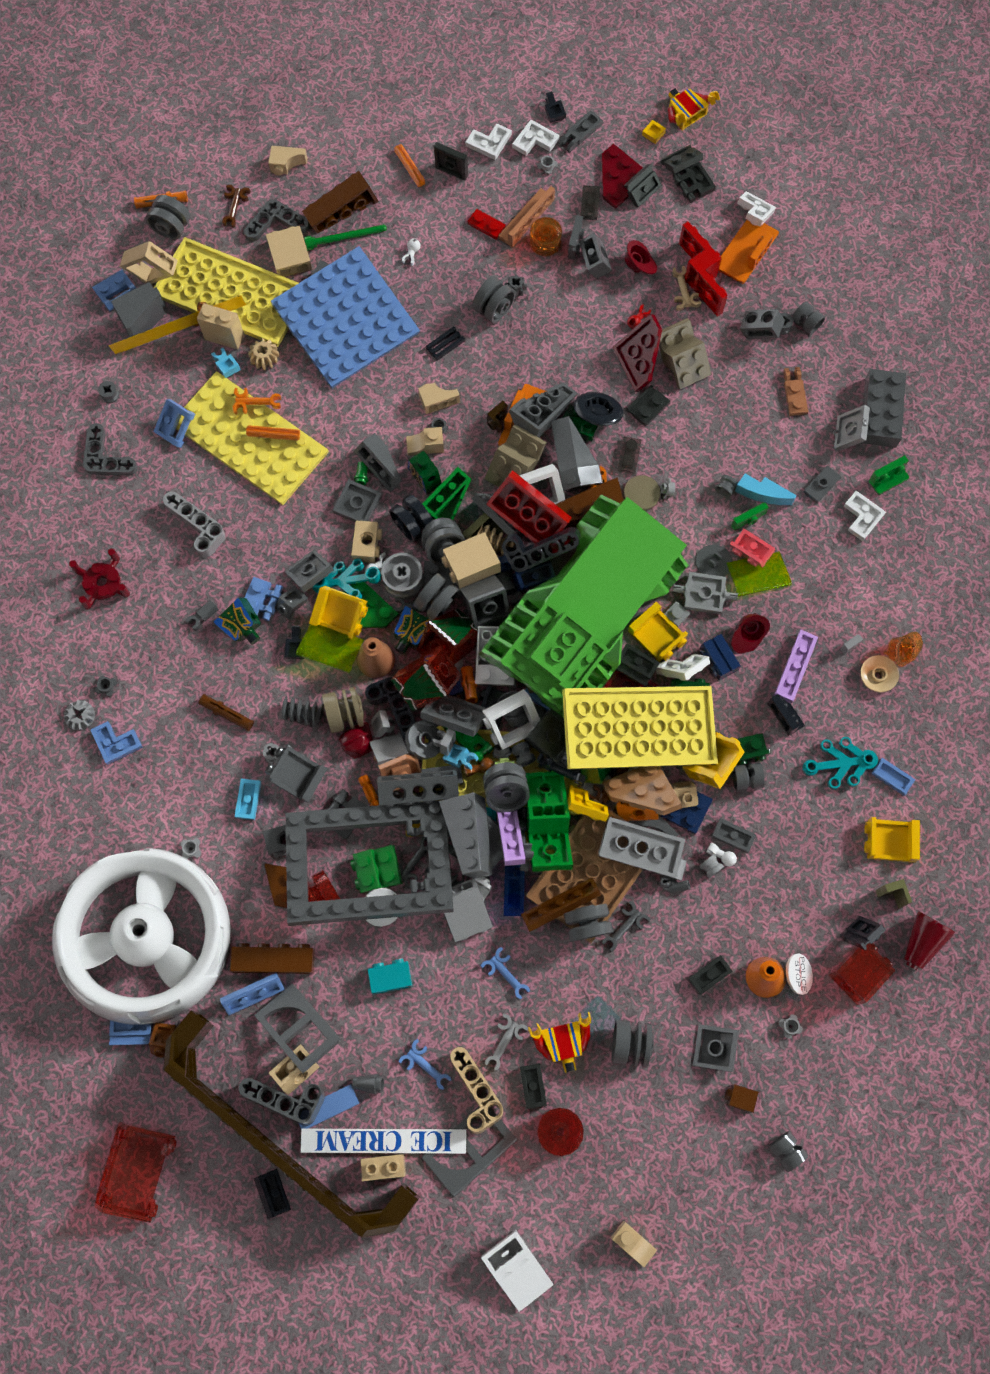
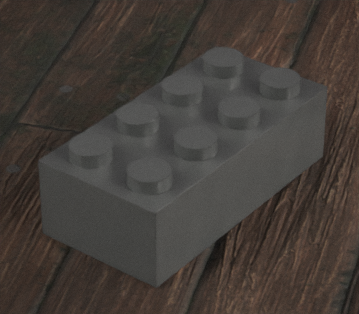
M876 369L869 370L865 378L863 405L870 407L867 439L862 442L863 444L897 448L902 439L906 373Z

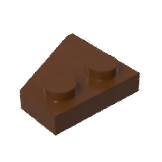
M265 863L274 906L287 908L286 867Z

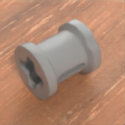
M273 743L265 745L262 752L269 763H273L276 759V756H271L270 751L273 750L276 753L279 748L278 745Z

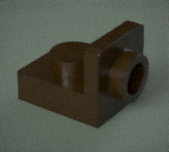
M503 400L487 413V425L491 430H497L499 433L502 431V423L500 421L506 417L508 405Z

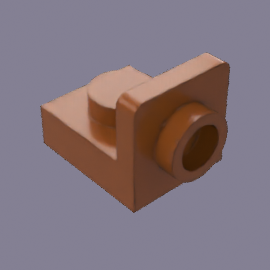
M155 1023L149 1041L151 1054L160 1058L165 1057L166 1040L176 1029V1025Z

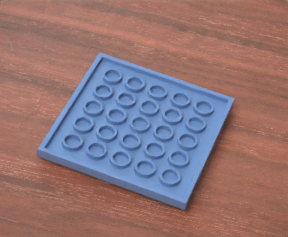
M360 246L271 300L274 309L331 388H334L420 333L417 325Z

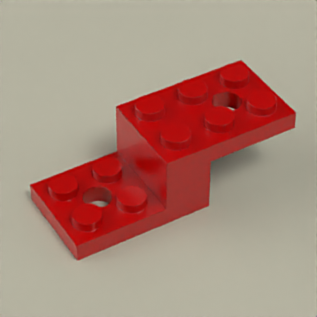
M687 221L682 225L679 245L691 257L687 264L685 281L696 293H699V297L718 317L724 311L728 296L726 290L720 287L715 280L722 258L719 252L710 246L708 240L699 234L697 228Z

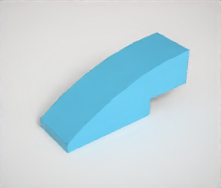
M746 473L737 484L735 492L747 498L774 505H792L797 496L764 477L762 482H759Z

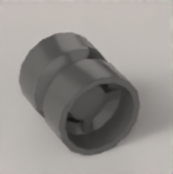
M807 301L803 302L792 315L793 322L798 326L802 325V329L809 335H812L819 329L826 318L819 311H814V307Z
M510 691L503 694L498 699L497 703L512 696L513 694L517 693V691ZM523 706L504 715L506 722L512 728L520 727L528 722Z
M761 763L749 764L748 767L736 765L732 770L735 791L747 790L748 787L752 789L764 788L765 778Z
M787 1131L769 1145V1149L774 1156L781 1158L780 1164L786 1172L792 1171L808 1158V1154L802 1146L796 1145L797 1139L791 1131Z

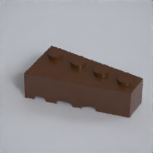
M357 171L342 183L337 184L331 191L323 194L317 201L309 204L302 212L318 234L337 224L338 219H347L351 217L352 212L358 209L362 211L366 209L365 205L371 202L376 204L379 201L360 171Z
M618 477L557 503L556 505L572 517L564 529L575 528L600 495L618 503L623 501Z

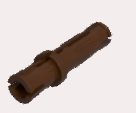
M203 694L198 702L199 705L211 710L212 714L220 715L248 732L254 724V720L245 717L225 706L224 702L216 701L206 694Z

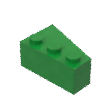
M459 467L422 503L433 520L439 518L454 520L471 482V478Z

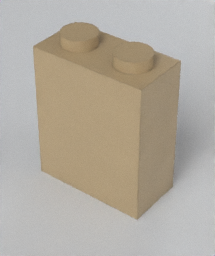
M300 226L289 227L288 229L266 234L278 275L286 277L312 270Z
M203 303L197 320L204 339L238 350L244 337L238 314Z
M485 532L443 549L444 557L441 558L445 568L449 567L451 581L453 584L457 583L459 589L501 572L500 561Z

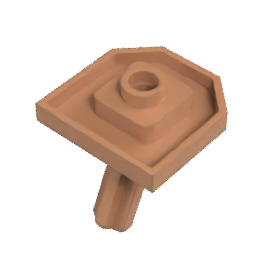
M406 754L378 765L381 776L421 773L418 759L415 756Z

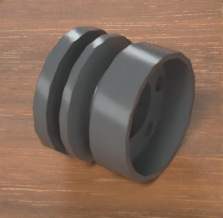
M616 1019L612 1042V1064L626 1065L628 1057L632 1056L633 1066H638L640 1057L641 1066L647 1068L654 1045L652 1024L646 1023L644 1032H642V1024L638 1022L635 1031H631L630 1021Z

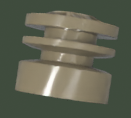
M355 687L350 688V697H347L346 691L343 689L342 699H338L335 692L322 694L331 733L344 731L345 721H348L351 729H353V719H357L359 727L364 726L362 703Z

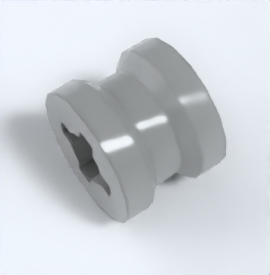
M715 854L699 866L701 870L706 872L708 879L724 868L723 864L718 863Z

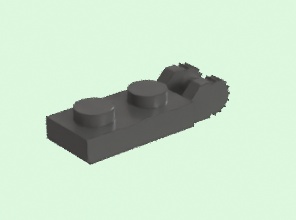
M590 110L567 130V133L560 139L559 144L563 146L572 138L573 141L567 146V151H573L578 144L580 145L603 125V120Z

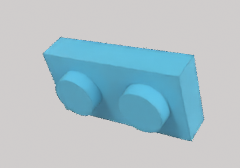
M241 779L235 818L255 820L261 781Z

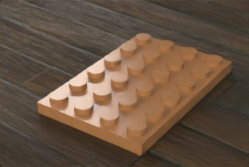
M608 808V817L627 822ZM583 815L569 834L573 870L543 871L526 897L539 905L593 878L602 895L577 908L607 904L609 915L598 919V922L607 921L643 869L598 856L606 822L602 820L596 821L587 815ZM620 836L617 843L621 848L627 846L628 841L624 836ZM639 842L637 844V851L644 853L647 849L646 844ZM564 915L556 918L570 929L579 927V924L567 925ZM596 937L585 940H587L589 943H592Z

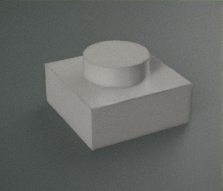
M676 601L664 615L679 627L688 618L690 612Z

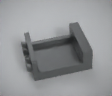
M285 744L283 747L280 746L275 753L276 759L265 770L266 776L264 779L297 799L309 802L328 768L322 764L318 765L292 749V746L289 744Z

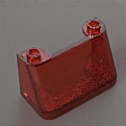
M119 1122L96 1194L95 1208L104 1214L151 1223L152 1217L156 1216L158 1204H155L153 1197L165 1156H169L170 1152L173 1153L176 1148V1136Z

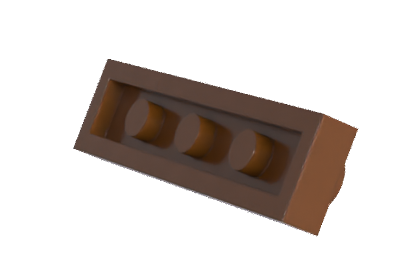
M590 878L522 913L521 916L529 932L602 894L593 878Z

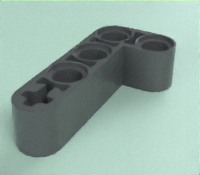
M245 1078L239 1084L240 1094L248 1100L305 1126L311 1125L315 1121L325 1099V1092L317 1084L306 1086L299 1100L252 1078ZM252 1086L258 1093L255 1094L254 1092L247 1091L246 1088ZM313 1090H318V1097L315 1100H310V1093ZM271 1092L273 1095L271 1101L265 1103L264 1096ZM290 1101L291 1107L289 1110L283 1111V1103ZM306 1109L309 1110L308 1118L301 1120V1112Z

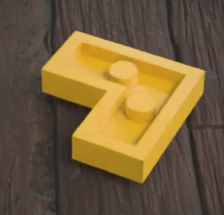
M569 785L567 789L568 809L575 814H584L593 820L606 822L609 816L608 807L589 800L588 790Z

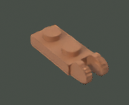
M795 367L794 370L796 380H790L789 368H784V387L789 416L808 414V407L800 367Z

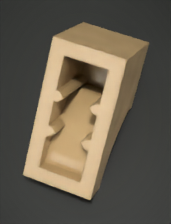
M271 146L268 163L270 172L275 175L288 174V171L294 166L307 164L306 149Z
M436 383L424 384L418 388L419 397L426 414L460 403V395L457 389L444 390L436 386Z
M442 427L424 428L421 433L406 437L408 456L417 455L422 451H425L426 454L444 452Z
M625 1221L620 1224L610 1237L643 1267L646 1266L657 1251Z

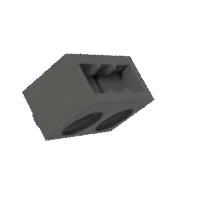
M778 309L746 311L740 330L747 339L779 338L785 320Z

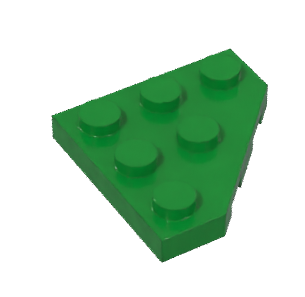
M365 582L350 585L352 588L358 589L362 594V599L367 601L366 607H368L366 616L362 617L360 623L362 629L387 628L399 616V613Z

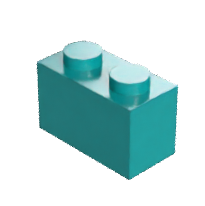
M404 959L393 960L392 964L385 966L384 963H376L372 965V968L368 969L373 995L413 987L409 962H404Z

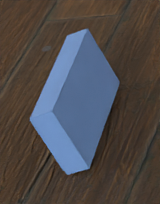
M884 758L880 759L871 775L903 796L907 794L915 781L914 778Z

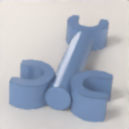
M500 947L497 949L496 955L489 961H484L481 967L484 968L486 965L492 967V970L488 973L489 976L493 975L495 969H497L515 989L516 997L521 1000L522 997L519 995V990L523 988L529 993L530 989L527 985L520 984L503 965V963L510 959V956L500 958L499 953L503 950Z
M416 1039L412 1044V1049L407 1055L401 1056L399 1063H402L404 1059H409L410 1065L407 1067V1070H411L414 1062H416L436 1080L438 1088L444 1090L445 1088L440 1083L441 1079L446 1078L451 1081V1077L447 1074H441L420 1056L427 1051V1047L425 1046L421 1051H418L416 1045L419 1040Z

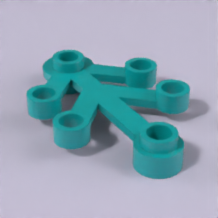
M359 558L354 559L348 568L344 562L339 561L334 565V571L316 583L312 589L318 593L319 589L323 586L330 588L338 586L347 594L352 596L358 594L356 597L362 599L361 592L348 584L366 581L377 584L382 576L377 567L368 568L365 574L351 576L355 571H361L364 568L362 560ZM337 573L341 574L338 578L333 579Z
M843 737L839 741L840 748L847 749L856 756L849 758L833 747V743L830 740L825 739L821 742L820 749L823 752H828L838 760L825 762L807 760L802 766V771L807 776H813L820 770L840 768L835 776L828 781V787L836 790L840 787L841 780L849 768L859 765L855 773L847 778V784L850 787H856L860 783V777L865 770L872 769L877 765L878 757L871 750L862 751L853 745L849 737ZM846 740L848 742V746H844L842 741ZM823 743H828L829 749L824 748ZM869 756L872 761L867 762L865 757ZM812 764L814 766V770H810L808 768V765ZM850 778H855L856 784H853ZM835 780L837 782V786H833L831 784V781Z

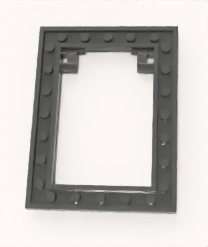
M439 801L434 803L415 802L413 805H404L403 803L396 804L393 807L378 805L285 813L288 926L454 912L447 827ZM419 823H420V827H419V828H413V827H412V824H419ZM406 825L407 835H424V839L427 838L430 873H427V879H424L423 882L410 880V894L308 901V832ZM425 890V892L417 893V891Z

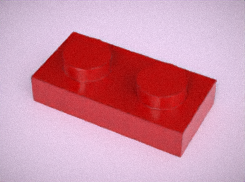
M476 209L467 221L468 225L495 240L499 238V234L506 228V224L479 209Z

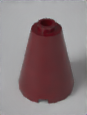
M918 911L904 959L907 960L906 965L916 971L918 967L923 969L954 936L955 931Z

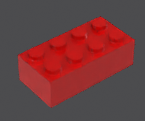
M513 470L486 503L487 506L534 543L562 531L572 518Z

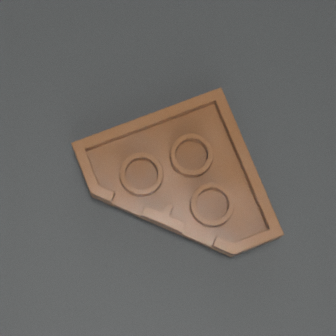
M660 766L638 767L602 782L608 797L613 802L619 803L621 801L638 809H650L656 811V814L663 816L682 808L679 798Z

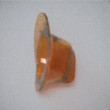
M914 631L904 636L894 637L889 641L888 648L883 653L888 655V658L896 662L898 666L903 667L914 661L922 650V636Z

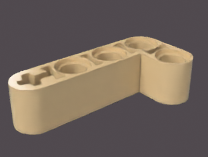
M457 1047L450 1054L451 1063L479 1106V1109L468 1117L467 1127L471 1133L480 1134L502 1118L503 1107L465 1048ZM458 1053L460 1056L465 1055L463 1057L464 1063L466 1064L464 1068L459 1060L455 1061L456 1054ZM474 1071L477 1077L475 1080L469 1081L465 1078L466 1073ZM481 1088L488 1091V1096L484 1099L476 1095L477 1091ZM492 1106H496L500 1110L499 1115L496 1117L488 1114V1109ZM474 1118H479L482 1121V1126L478 1129H474L470 1125Z

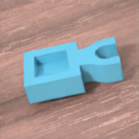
M223 347L220 349L221 355H216L215 352L211 353L217 368L225 378L241 370L231 354L227 356Z
M454 744L449 755H444L442 759L445 763L460 768L463 764L467 769L471 770L473 767L469 761H477L479 758L475 753L469 752L467 748Z

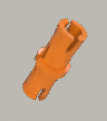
M464 666L461 668L466 701L475 704L478 702L473 668L471 666Z

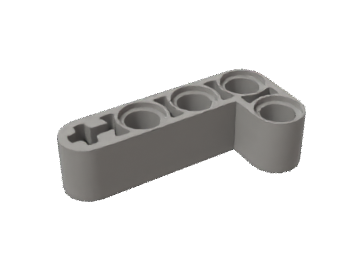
M168 492L164 495L163 502L167 510L200 534L194 541V547L198 555L203 558L210 557L225 540L226 535L222 526L176 492ZM191 511L190 514L184 515L185 512ZM206 521L203 525H198L199 522ZM219 531L218 535H212L214 532ZM203 545H208L206 549H200Z

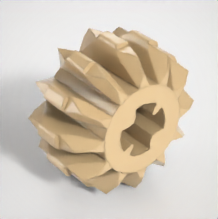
M263 338L261 342L255 340V345H250V351H248L251 364H255L257 369L261 365L264 370L267 365L272 368V363H277V358L279 357L277 346L272 344L270 339L267 342Z

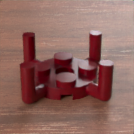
M113 548L108 550V554L112 558L109 564L94 563L88 570L80 568L75 560L69 562L72 570L83 577L82 586L89 597L80 596L79 602L85 609H90L95 600L111 598L116 593L123 597L130 596L129 590L124 584H121L120 575L115 569L120 561V557ZM106 578L107 582L103 586H98V579Z

